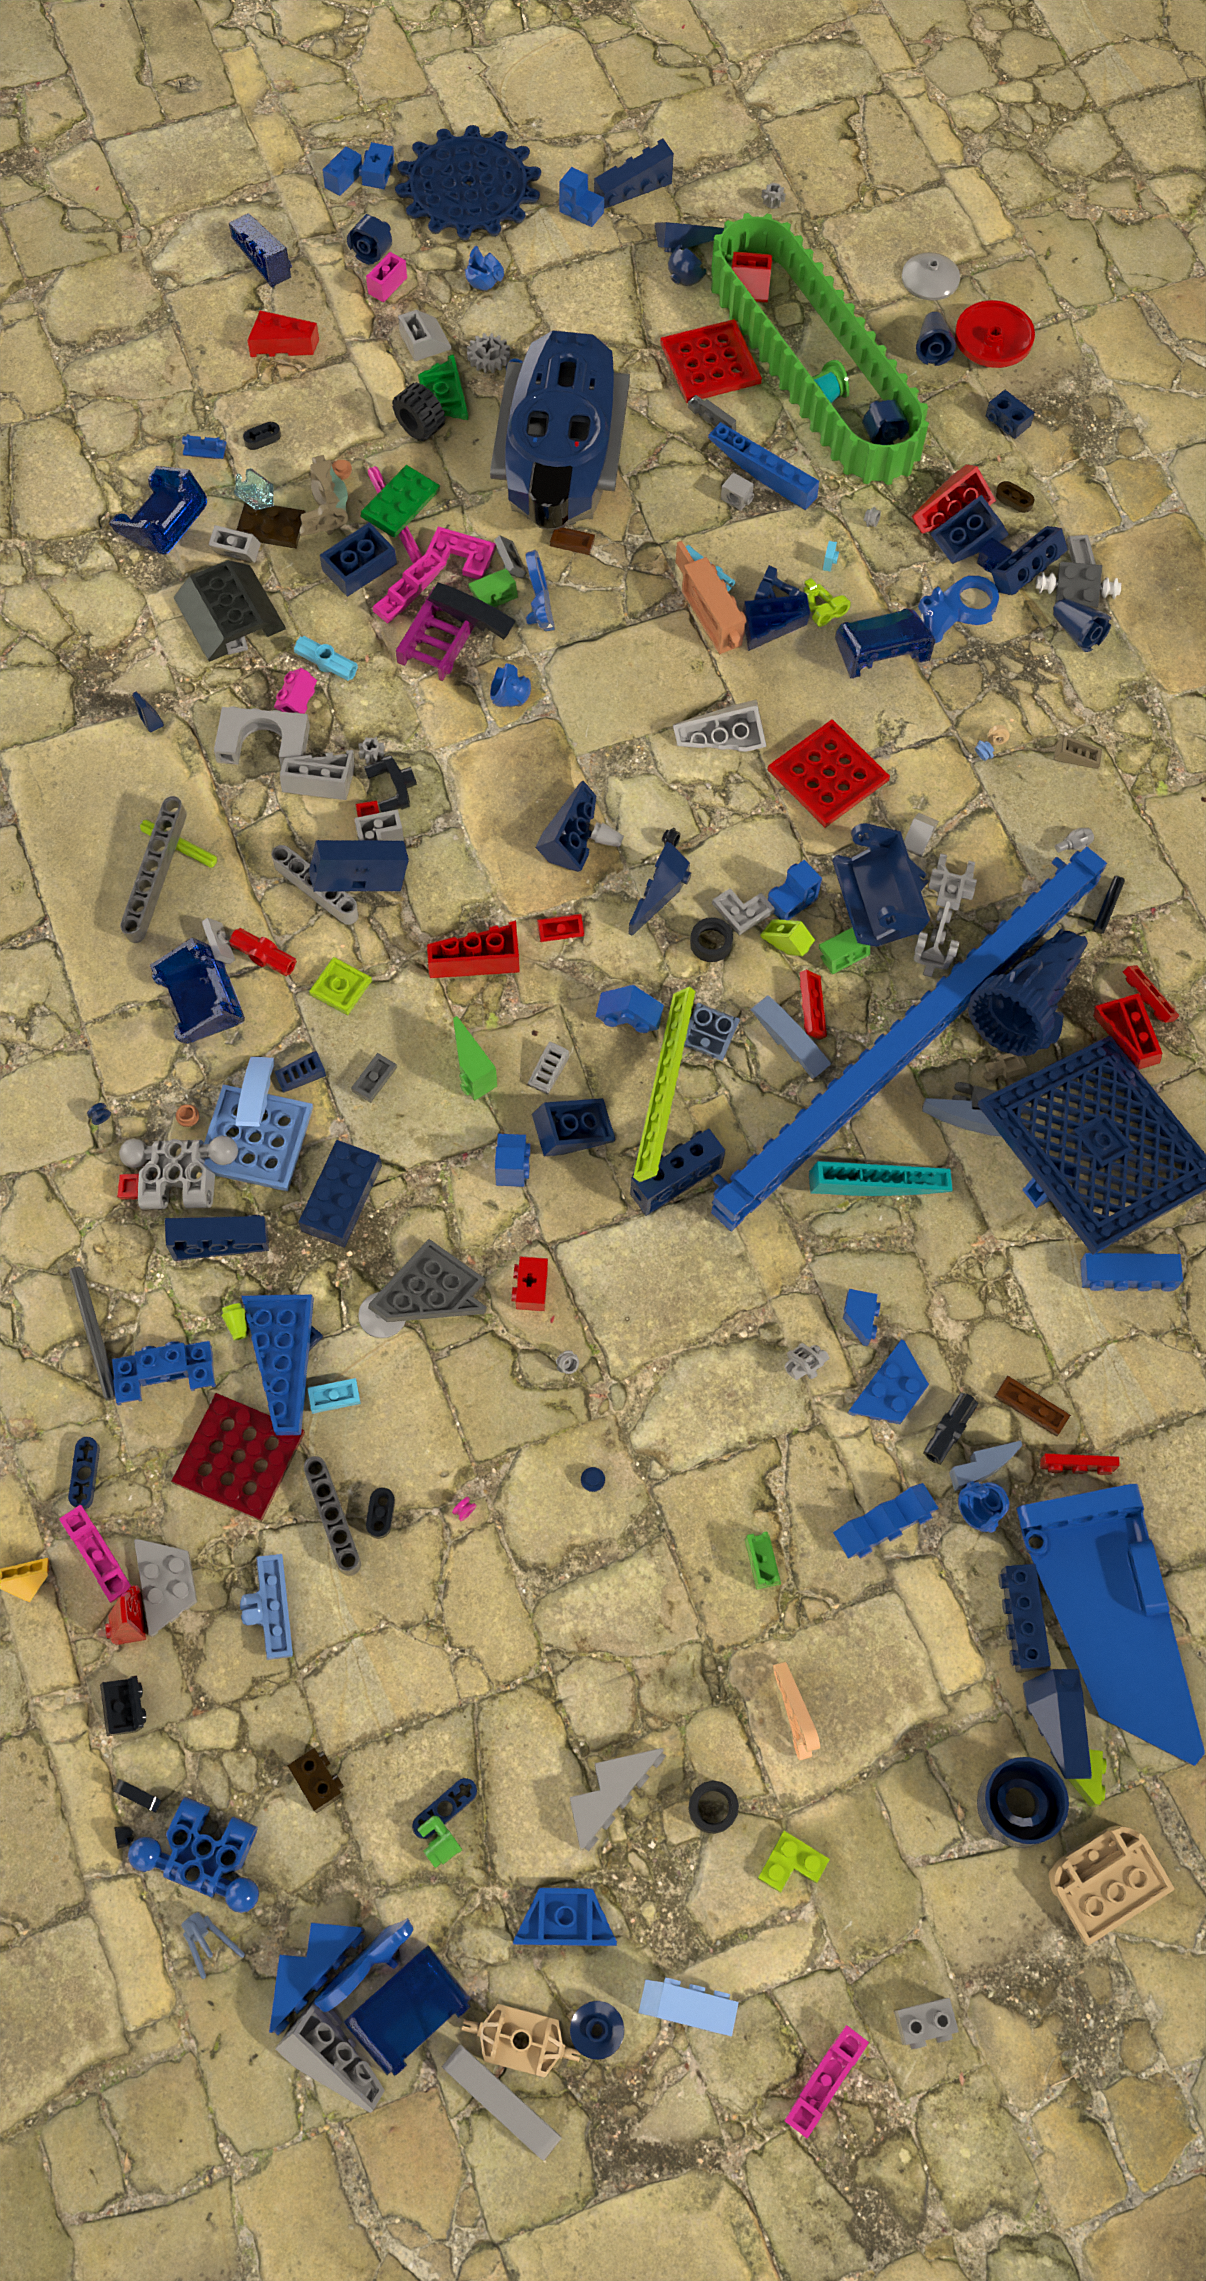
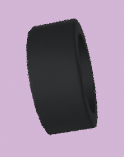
M711 917L702 919L694 925L690 937V946L696 957L706 962H718L725 959L730 953L733 944V931L725 921ZM714 930L724 936L725 943L721 948L710 950L700 945L699 935L702 932Z
M714 1780L704 1782L695 1788L689 1799L688 1806L690 1819L695 1826L703 1832L712 1834L724 1832L738 1816L739 1809L737 1795L732 1788L723 1782ZM706 1792H720L728 1800L729 1811L726 1818L721 1822L709 1823L699 1814L698 1803L701 1796Z

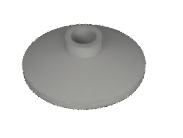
M377 1292L368 1296L361 1304L359 1322L363 1330L370 1336L389 1338L397 1334L403 1328L406 1321L386 1322L368 1309L369 1303L379 1293Z

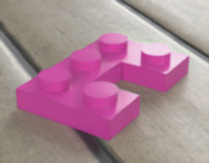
M438 526L426 553L432 549L446 562L450 553L467 558L462 574L478 580L485 576L496 551V544Z

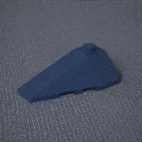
M584 781L578 784L543 831L535 847L549 863L577 872L582 870L589 856L587 841L592 834L589 827L590 820L594 818L597 797Z

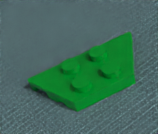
M454 354L448 356V361L443 364L436 363L429 370L418 374L419 383L428 388L440 402L445 413L444 416L468 420L467 407Z

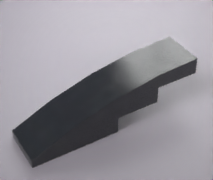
M439 582L427 599L460 622L464 623L467 620L483 632L487 628L503 640H505L516 622L513 618L482 600Z

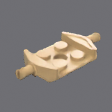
M497 2004L484 2023L464 2018L463 2024L470 2025L471 2027L462 2026L461 2031L478 2034L485 2062L544 2078L559 2058L562 2059L563 2057L579 2062L580 2057L572 2055V2053L581 2055L577 2049L565 2047V2044L562 2043L559 2020ZM518 2032H524L529 2037V2044L524 2049L516 2048L513 2043V2038Z

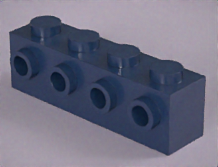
M1036 1564L1005 1566L1001 1570V1574L998 1575L999 1587L1004 1589L1005 1599H1002L1003 1613L1008 1616L1009 1624L1006 1625V1636L1012 1643V1650L1009 1653L1011 1665L1015 1666L1016 1672L1047 1670L1051 1667Z

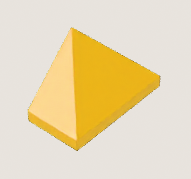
M44 1558L1 1568L0 1589L30 1602L48 1576L49 1559Z

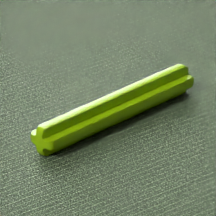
M143 820L140 824L141 831L151 836L155 823ZM179 837L176 850L210 868L215 866L218 861L215 855Z

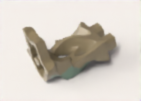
M324 455L313 457V464L310 465L311 490L315 501L320 507L301 514V537L324 531L328 535H332L334 530L342 527L348 520L346 512V502L348 499L346 485L335 474L331 460H325Z

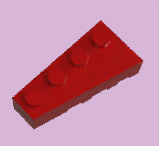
M516 920L508 922L506 926L498 927L496 925L489 927V930L484 932H470L462 938L452 937L427 944L429 978L520 973Z

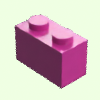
M389 252L366 276L368 294L384 303L407 279L406 260Z

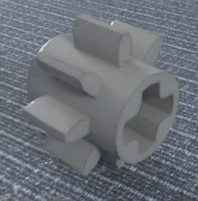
M777 183L767 185L766 190H762L761 198H763V204H766L771 209L780 207L781 202H785L786 194L784 193V187Z
M366 737L363 744H358L360 750L358 752L359 758H365L366 764L375 763L380 758L385 757L383 751L385 749L384 743H378L377 737Z

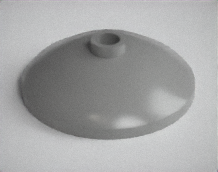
M932 252L921 253L913 256L905 263L902 270V282L905 288L918 298L933 301L949 297L957 290L960 282V272L956 264L944 255Z

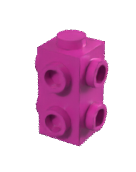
M299 668L288 672L284 678L285 683L276 696L277 701L274 705V708L278 711L304 714L307 710V703L315 692L314 687L317 680L307 670Z

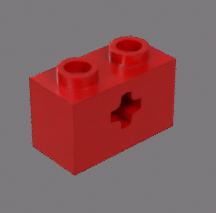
M519 1256V1264H514L513 1278L517 1279V1287H512L511 1301H516L517 1310L545 1311L548 1258ZM528 1281H533L531 1287H527Z

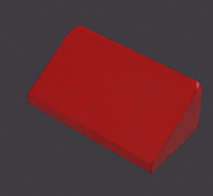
M581 913L536 919L540 942L584 936Z

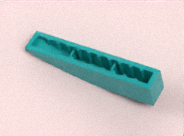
M817 1161L809 1170L810 1194L904 1196L953 1191L951 1169Z

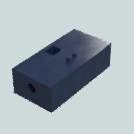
M316 840L309 869L313 892L401 891L409 858L404 841Z

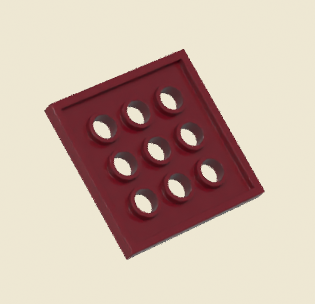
M215 1393L171 1482L262 1522L305 1431L301 1429V1435H276L270 1415ZM224 1420H233L234 1427L231 1430L224 1431L221 1429V1424ZM247 1429L256 1430L255 1438L249 1441L243 1438V1433ZM270 1438H276L279 1441L278 1446L273 1450L265 1448V1443ZM213 1442H222L223 1449L219 1453L210 1452V1446ZM236 1451L245 1452V1459L240 1463L232 1461V1455ZM264 1460L268 1463L265 1471L256 1472L254 1470L256 1462ZM206 1463L212 1465V1470L208 1475L202 1476L199 1474L201 1465ZM226 1473L234 1475V1481L230 1485H223L221 1483V1478ZM247 1483H255L257 1486L256 1491L251 1495L243 1493V1488Z

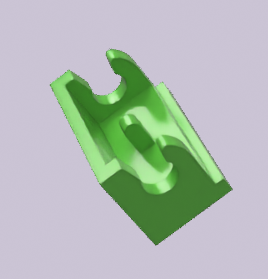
M506 568L468 584L474 597L493 607L518 598L516 581Z
M853 927L819 944V949L823 954L820 957L832 975L870 955V945L857 943Z
M763 1532L758 1536L754 1534L747 1535L745 1544L756 1590L781 1585L768 1532Z

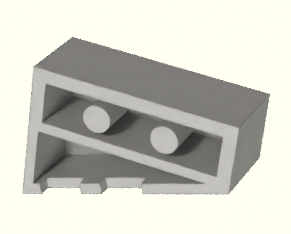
M353 750L346 751L347 754L333 755L332 752L326 753V756L312 758V755L284 758L280 771L282 792L347 800L355 769Z

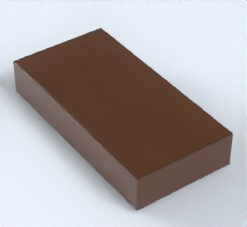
M564 527L553 531L550 546L590 555L595 534Z

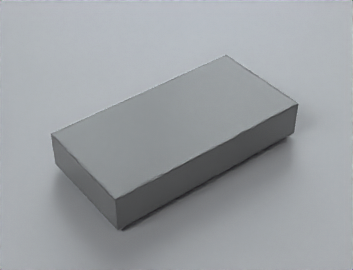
M1088 535L1069 536L1066 542L1072 563L1096 564Z

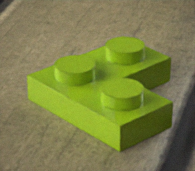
M783 1831L757 1879L780 1893L793 1870L814 1883H818L830 1859L788 1832Z

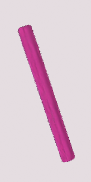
M374 466L368 469V475L377 493H379L386 486V483L378 467ZM406 526L398 535L414 564L422 557V554L408 526Z

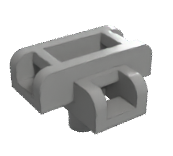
M801 1343L793 1351L787 1352L789 1361L786 1362L785 1369L787 1374L795 1380L806 1374L809 1379H813L818 1375L816 1370L823 1366L824 1362L830 1358L827 1352L821 1350L819 1346L813 1345L809 1348L804 1343Z

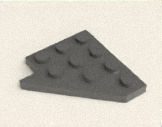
M428 1239L369 1303L368 1309L386 1322L485 1314L487 1307L473 1297L485 1284V1278Z

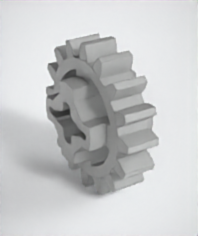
M483 333L482 338L475 336V341L470 340V346H467V359L470 361L471 367L476 366L477 371L484 369V373H487L488 370L494 373L496 368L501 371L502 365L506 366L507 360H510V346L507 345L506 339L501 341L500 335L495 338L493 333L490 336H486Z

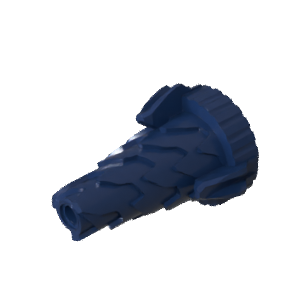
M1060 929L1053 938H1050L1041 945L1033 956H1027L1023 962L1019 963L1007 975L1000 974L999 976L994 975L991 978H987L971 996L968 1003L969 1017L975 1030L981 1037L999 1051L1016 1056H1029L1035 1054L1039 1049H1048L1051 1043H1056L1062 1032L1064 1018L1062 1012H1055L1058 1008L1056 1004L1066 993L1064 989L1071 981L1069 977L1081 961L1082 953L1088 945L1086 937L1079 936L1072 931Z

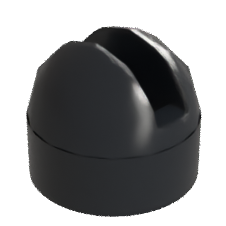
M128 1826L114 1827L117 1849L129 1846L134 1840L132 1828Z

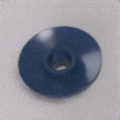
M591 2001L582 2005L575 2012L570 2024L572 2043L580 2054L590 2059L600 2060L613 2055L619 2049L624 2038V2022L620 2013L611 2004L603 2001ZM595 2024H599L602 2027V2033L599 2036H595L592 2033V2027Z

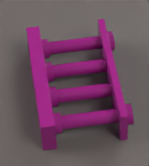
M426 599L396 649L397 663L405 666L409 659L414 658L438 668L439 680L443 681L445 676L451 673L455 659L475 626L465 620L462 627L458 628L434 618L437 611L439 612L442 609ZM433 626L456 637L452 644L425 634L426 629ZM423 642L446 651V654L442 660L419 652L415 648L418 643Z

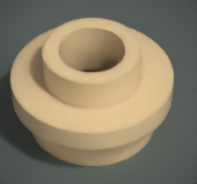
M1003 725L993 726L988 733V741L993 745H1002L1010 737L1008 729Z

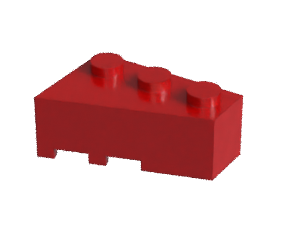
M260 310L247 340L250 357H257V354H269V357H274L278 353H288V356L314 355L319 342L317 323Z

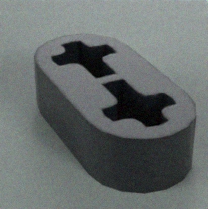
M271 421L248 429L243 434L245 447L250 450L270 445L281 438L279 425Z
M118 1779L112 1790L155 1813L162 1800L121 1779Z

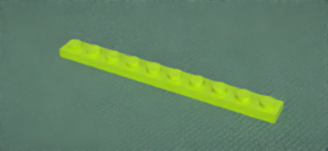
M690 986L674 993L672 997L633 1178L639 1182L656 1176L659 1170L664 1138L667 1132L671 1105L696 991Z

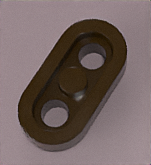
M1003 481L997 486L995 495L1000 502L1021 513H1027L1033 508L1035 499L1030 492L1009 481Z

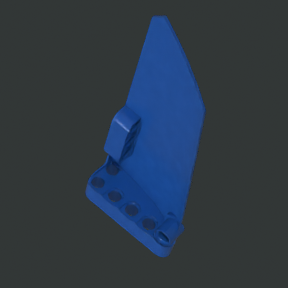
M1138 1484L1117 1486L1017 1507L1016 1510L1025 1549L1030 1554L1033 1563L1036 1564L1039 1578L1099 1717L1195 1766L1205 1754L1169 1614L1168 1599L1153 1542L1149 1539L1143 1515L1144 1506ZM1034 1537L1040 1538L1043 1541V1546L1039 1549H1034L1029 1545V1541Z

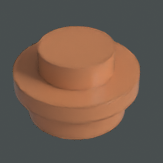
M337 460L332 464L335 474L341 480L347 479L352 472L350 462L347 460Z
M182 1105L176 1112V1120L183 1127L194 1126L199 1120V1112L193 1105Z

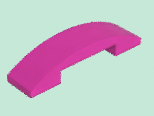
M79 1505L60 1517L59 1520L90 1567L109 1602L112 1603L127 1591L131 1584L83 1506Z
M845 2025L807 2081L784 2121L808 2139L822 2117L823 2111L852 2066H855L869 2042Z

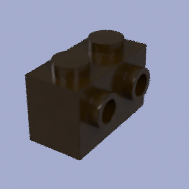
M313 1748L287 1766L315 1813H318L344 1796L340 1790L344 1785L337 1773L332 1776L327 1766L331 1763L324 1751L318 1753Z

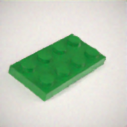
M406 464L361 511L360 517L395 538L439 492L440 485Z

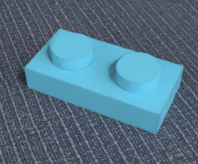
M356 1378L308 1388L312 1414L361 1404Z

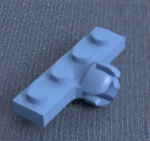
M283 1555L259 1556L256 1558L259 1591L252 1594H244L241 1597L240 1610H243L241 1619L245 1625L259 1624L262 1626L266 1660L292 1657L293 1651Z

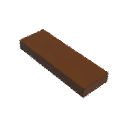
M1008 1375L994 1396L1057 1437L1071 1416Z

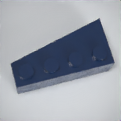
M664 138L658 140V145L650 149L648 146L643 149L642 154L636 158L629 157L619 168L614 166L594 178V193L604 197V209L672 184L674 153Z
M265 1216L165 1218L166 1247L174 1261L269 1251L268 1224Z

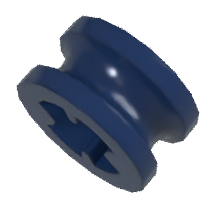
M98 1103L88 1110L87 1116L92 1119L91 1121L94 1125H99L109 1119L111 1112L106 1109L105 1103Z

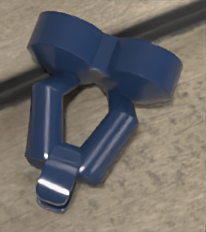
M769 565L757 589L754 602L763 605L770 596L773 606L794 605L802 608L805 603L806 593L778 579L777 568ZM774 585L777 586L781 591L789 594V597L776 598L772 587Z

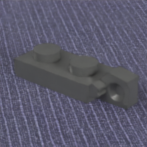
M695 395L688 401V408L694 414L698 413L707 423L717 426L721 422L736 431V420L708 399L704 401Z

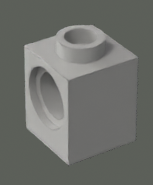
M732 473L722 485L721 500L741 511L754 498V484Z

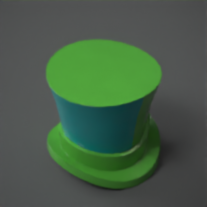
M838 360L827 362L820 374L812 376L830 403L837 397H849L847 373L842 363Z

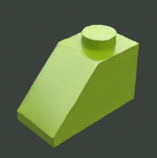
M772 919L760 934L764 940L787 955L803 956L806 954L815 941L802 921Z

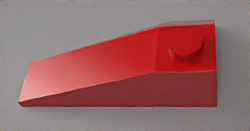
M966 464L954 473L911 517L919 531L923 534L937 529L980 495L983 496L989 506L996 499L978 466Z

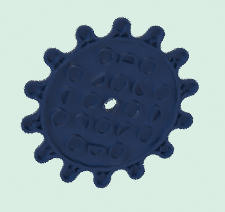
M469 125L464 135L456 137L449 130L443 128L436 133L438 139L436 144L427 145L424 142L418 141L412 145L413 152L418 156L415 161H401L397 165L399 173L407 176L409 180L396 185V194L400 198H411L414 200L406 208L407 215L411 219L422 216L429 217L431 220L428 228L432 234H439L443 229L451 227L457 230L458 237L463 241L468 240L475 229H484L490 236L496 237L501 232L500 222L511 220L518 224L522 223L526 213L520 208V205L524 203L534 204L540 198V192L530 188L528 183L539 180L541 169L536 166L528 167L523 164V161L529 157L530 149L527 146H519L514 149L508 148L506 146L508 135L504 131H498L492 137L484 138L480 135L478 126Z

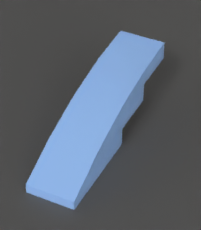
M250 1057L239 1099L236 1125L260 1126L267 1106V1094L270 1088V1076L274 1067V1058Z

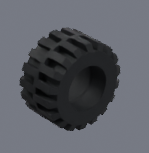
M412 383L393 398L392 407L398 422L416 440H427L445 425V413L440 402L423 384Z

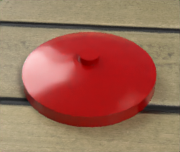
M997 300L981 301L969 306L959 316L955 328V340L960 351L971 361L992 368L1009 367L1022 361L1030 353L1035 339L1034 325L1029 316L1017 306Z

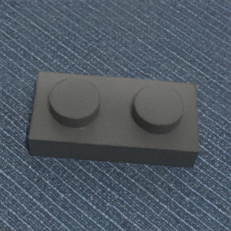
M499 535L494 542L498 548L497 552L505 564L504 568L511 575L522 578L527 574V571L514 542Z
M377 1053L351 1087L352 1092L371 1103L397 1069V1064Z

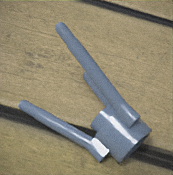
M197 1912L181 1924L185 1931L183 1936L188 1942L202 1979L206 1978V1974L194 1941H198L207 1956L211 1958L213 1953L204 1939L209 1933L207 1928L241 1958L245 1956V1953L218 1929L208 1916L203 1918L200 1912Z

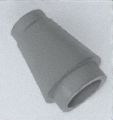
M596 822L590 839L595 840L594 843L620 848L624 835H621L603 822L602 824Z

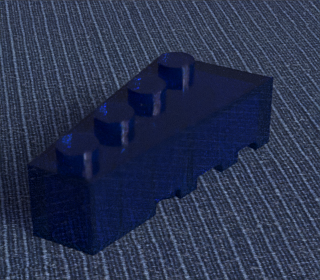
M247 213L229 222L231 238L271 287L291 278L290 268H292V265L288 259L287 248L262 226L257 219Z

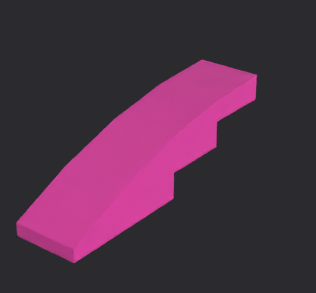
M432 549L403 572V577L388 589V594L373 606V612L389 624L421 594L446 566L447 562Z

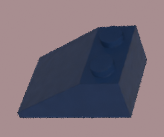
M982 495L930 533L952 564L992 548L1009 535L1001 520Z
M603 1098L544 1102L532 1113L544 1157L565 1155L616 1141Z

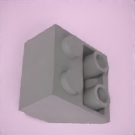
M419 310L398 316L400 335L414 361L451 349V345L435 317Z

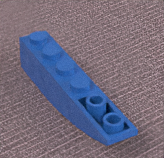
M720 422L708 435V438L743 470L804 510L818 497L819 480Z

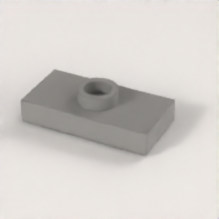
M206 918L202 921V925L214 958L231 964L235 961L229 944L230 939L225 933L223 924Z

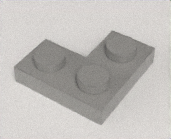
M728 889L712 900V905L739 936L775 911V908L762 893L743 904L731 889Z

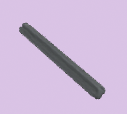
M77 1266L69 1270L102 1392L105 1400L111 1401L116 1399L112 1371L83 1269Z

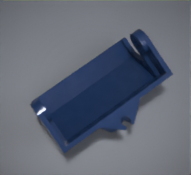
M868 823L856 825L851 830L853 842L860 846L869 847V849L852 858L836 855L832 862L857 943L877 947L908 936L919 935L930 921L921 893L929 882L927 879L923 880L927 874L909 858L901 831Z

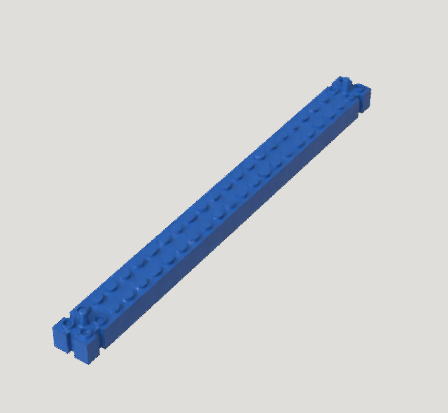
M1085 847L1081 852L1076 851L1069 860L1071 863L1068 864L1059 857H1055L1052 864L1058 868L1055 872L1056 876L1052 879H1046L1038 893H1031L1023 907L1019 905L1012 912V917L1008 921L1004 919L997 926V931L993 935L989 933L982 940V945L978 949L974 947L967 954V959L963 963L958 962L952 968V973L948 977L943 976L937 982L936 988L932 992L928 990L920 1000L922 1002L917 1006L912 1005L905 1013V1018L901 1021L899 1019L896 1020L890 1027L891 1031L886 1035L881 1034L874 1042L875 1046L872 1049H865L859 1056V1061L856 1064H849L843 1071L844 1075L840 1079H833L827 1086L828 1090L823 1095L821 1093L817 1094L811 1101L812 1105L807 1110L805 1108L801 1109L795 1116L796 1120L791 1125L789 1123L785 1124L779 1131L780 1135L775 1140L769 1139L763 1146V1151L759 1155L756 1153L752 1155L746 1162L747 1166L742 1171L740 1169L736 1170L730 1177L731 1183L727 1182L720 1174L713 1178V1181L719 1187L713 1193L714 1199L712 1201L711 1213L732 1232L749 1213H752L961 1015L968 1008L971 996L987 978L1004 974L1079 903L1081 898L1098 884L1101 878L1100 874L1103 873L1107 862L1089 847Z

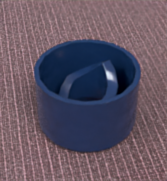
M1017 1757L1002 1763L985 1776L977 1794V1809L983 1826L997 1841L1011 1847L1026 1848L1049 1840L1061 1830L1068 1815L1069 1797L1063 1780L1051 1766L1035 1758ZM1022 1788L1032 1795L1035 1809L1030 1818L1017 1817L1010 1812L1005 1800L1006 1794L1010 1789Z

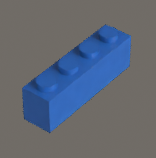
M1085 1253L1080 1260L1082 1288H1090L1092 1291H1100L1105 1288H1114L1115 1291H1125L1128 1288H1137L1138 1291H1150L1152 1288L1170 1292L1176 1290L1183 1282L1181 1254L1096 1253L1092 1255V1253Z

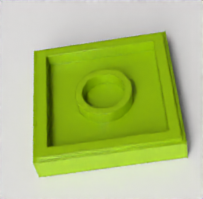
M333 957L309 990V994L348 1016L372 982V977Z

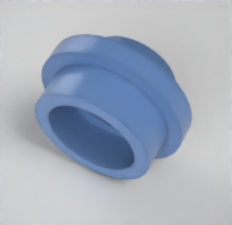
M980 740L977 742V746L974 749L978 756L984 761L992 759L994 757L992 745L988 741L983 742Z

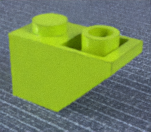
M1089 1749L1091 1779L1068 1780L1090 1807H1097L1105 1799L1106 1789L1105 1785H1102V1774L1106 1773L1107 1761L1106 1758H1103V1751Z

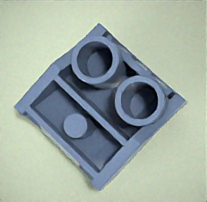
M697 1003L689 1021L684 1046L723 1061L741 1019Z

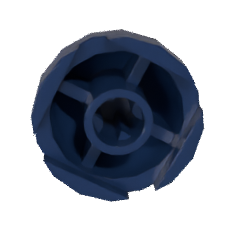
M679 245L672 252L668 260V269L671 273L670 279L676 285L680 283L684 286L695 285L707 274V270L704 268L702 271L700 267L702 262L687 248L681 250L682 245Z

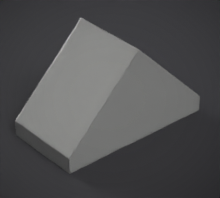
M918 813L913 819L904 841L907 851L922 857L939 821Z

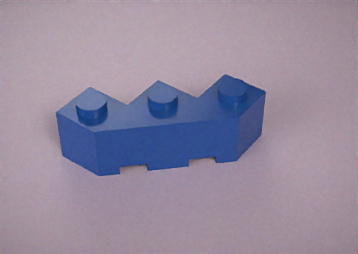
M924 1483L908 1488L896 1498L879 1504L865 1515L848 1521L834 1531L833 1534L848 1559L857 1555L861 1559L872 1552L871 1548L887 1539L890 1542L903 1535L902 1531L919 1522L922 1525L933 1518L931 1514L939 1508Z

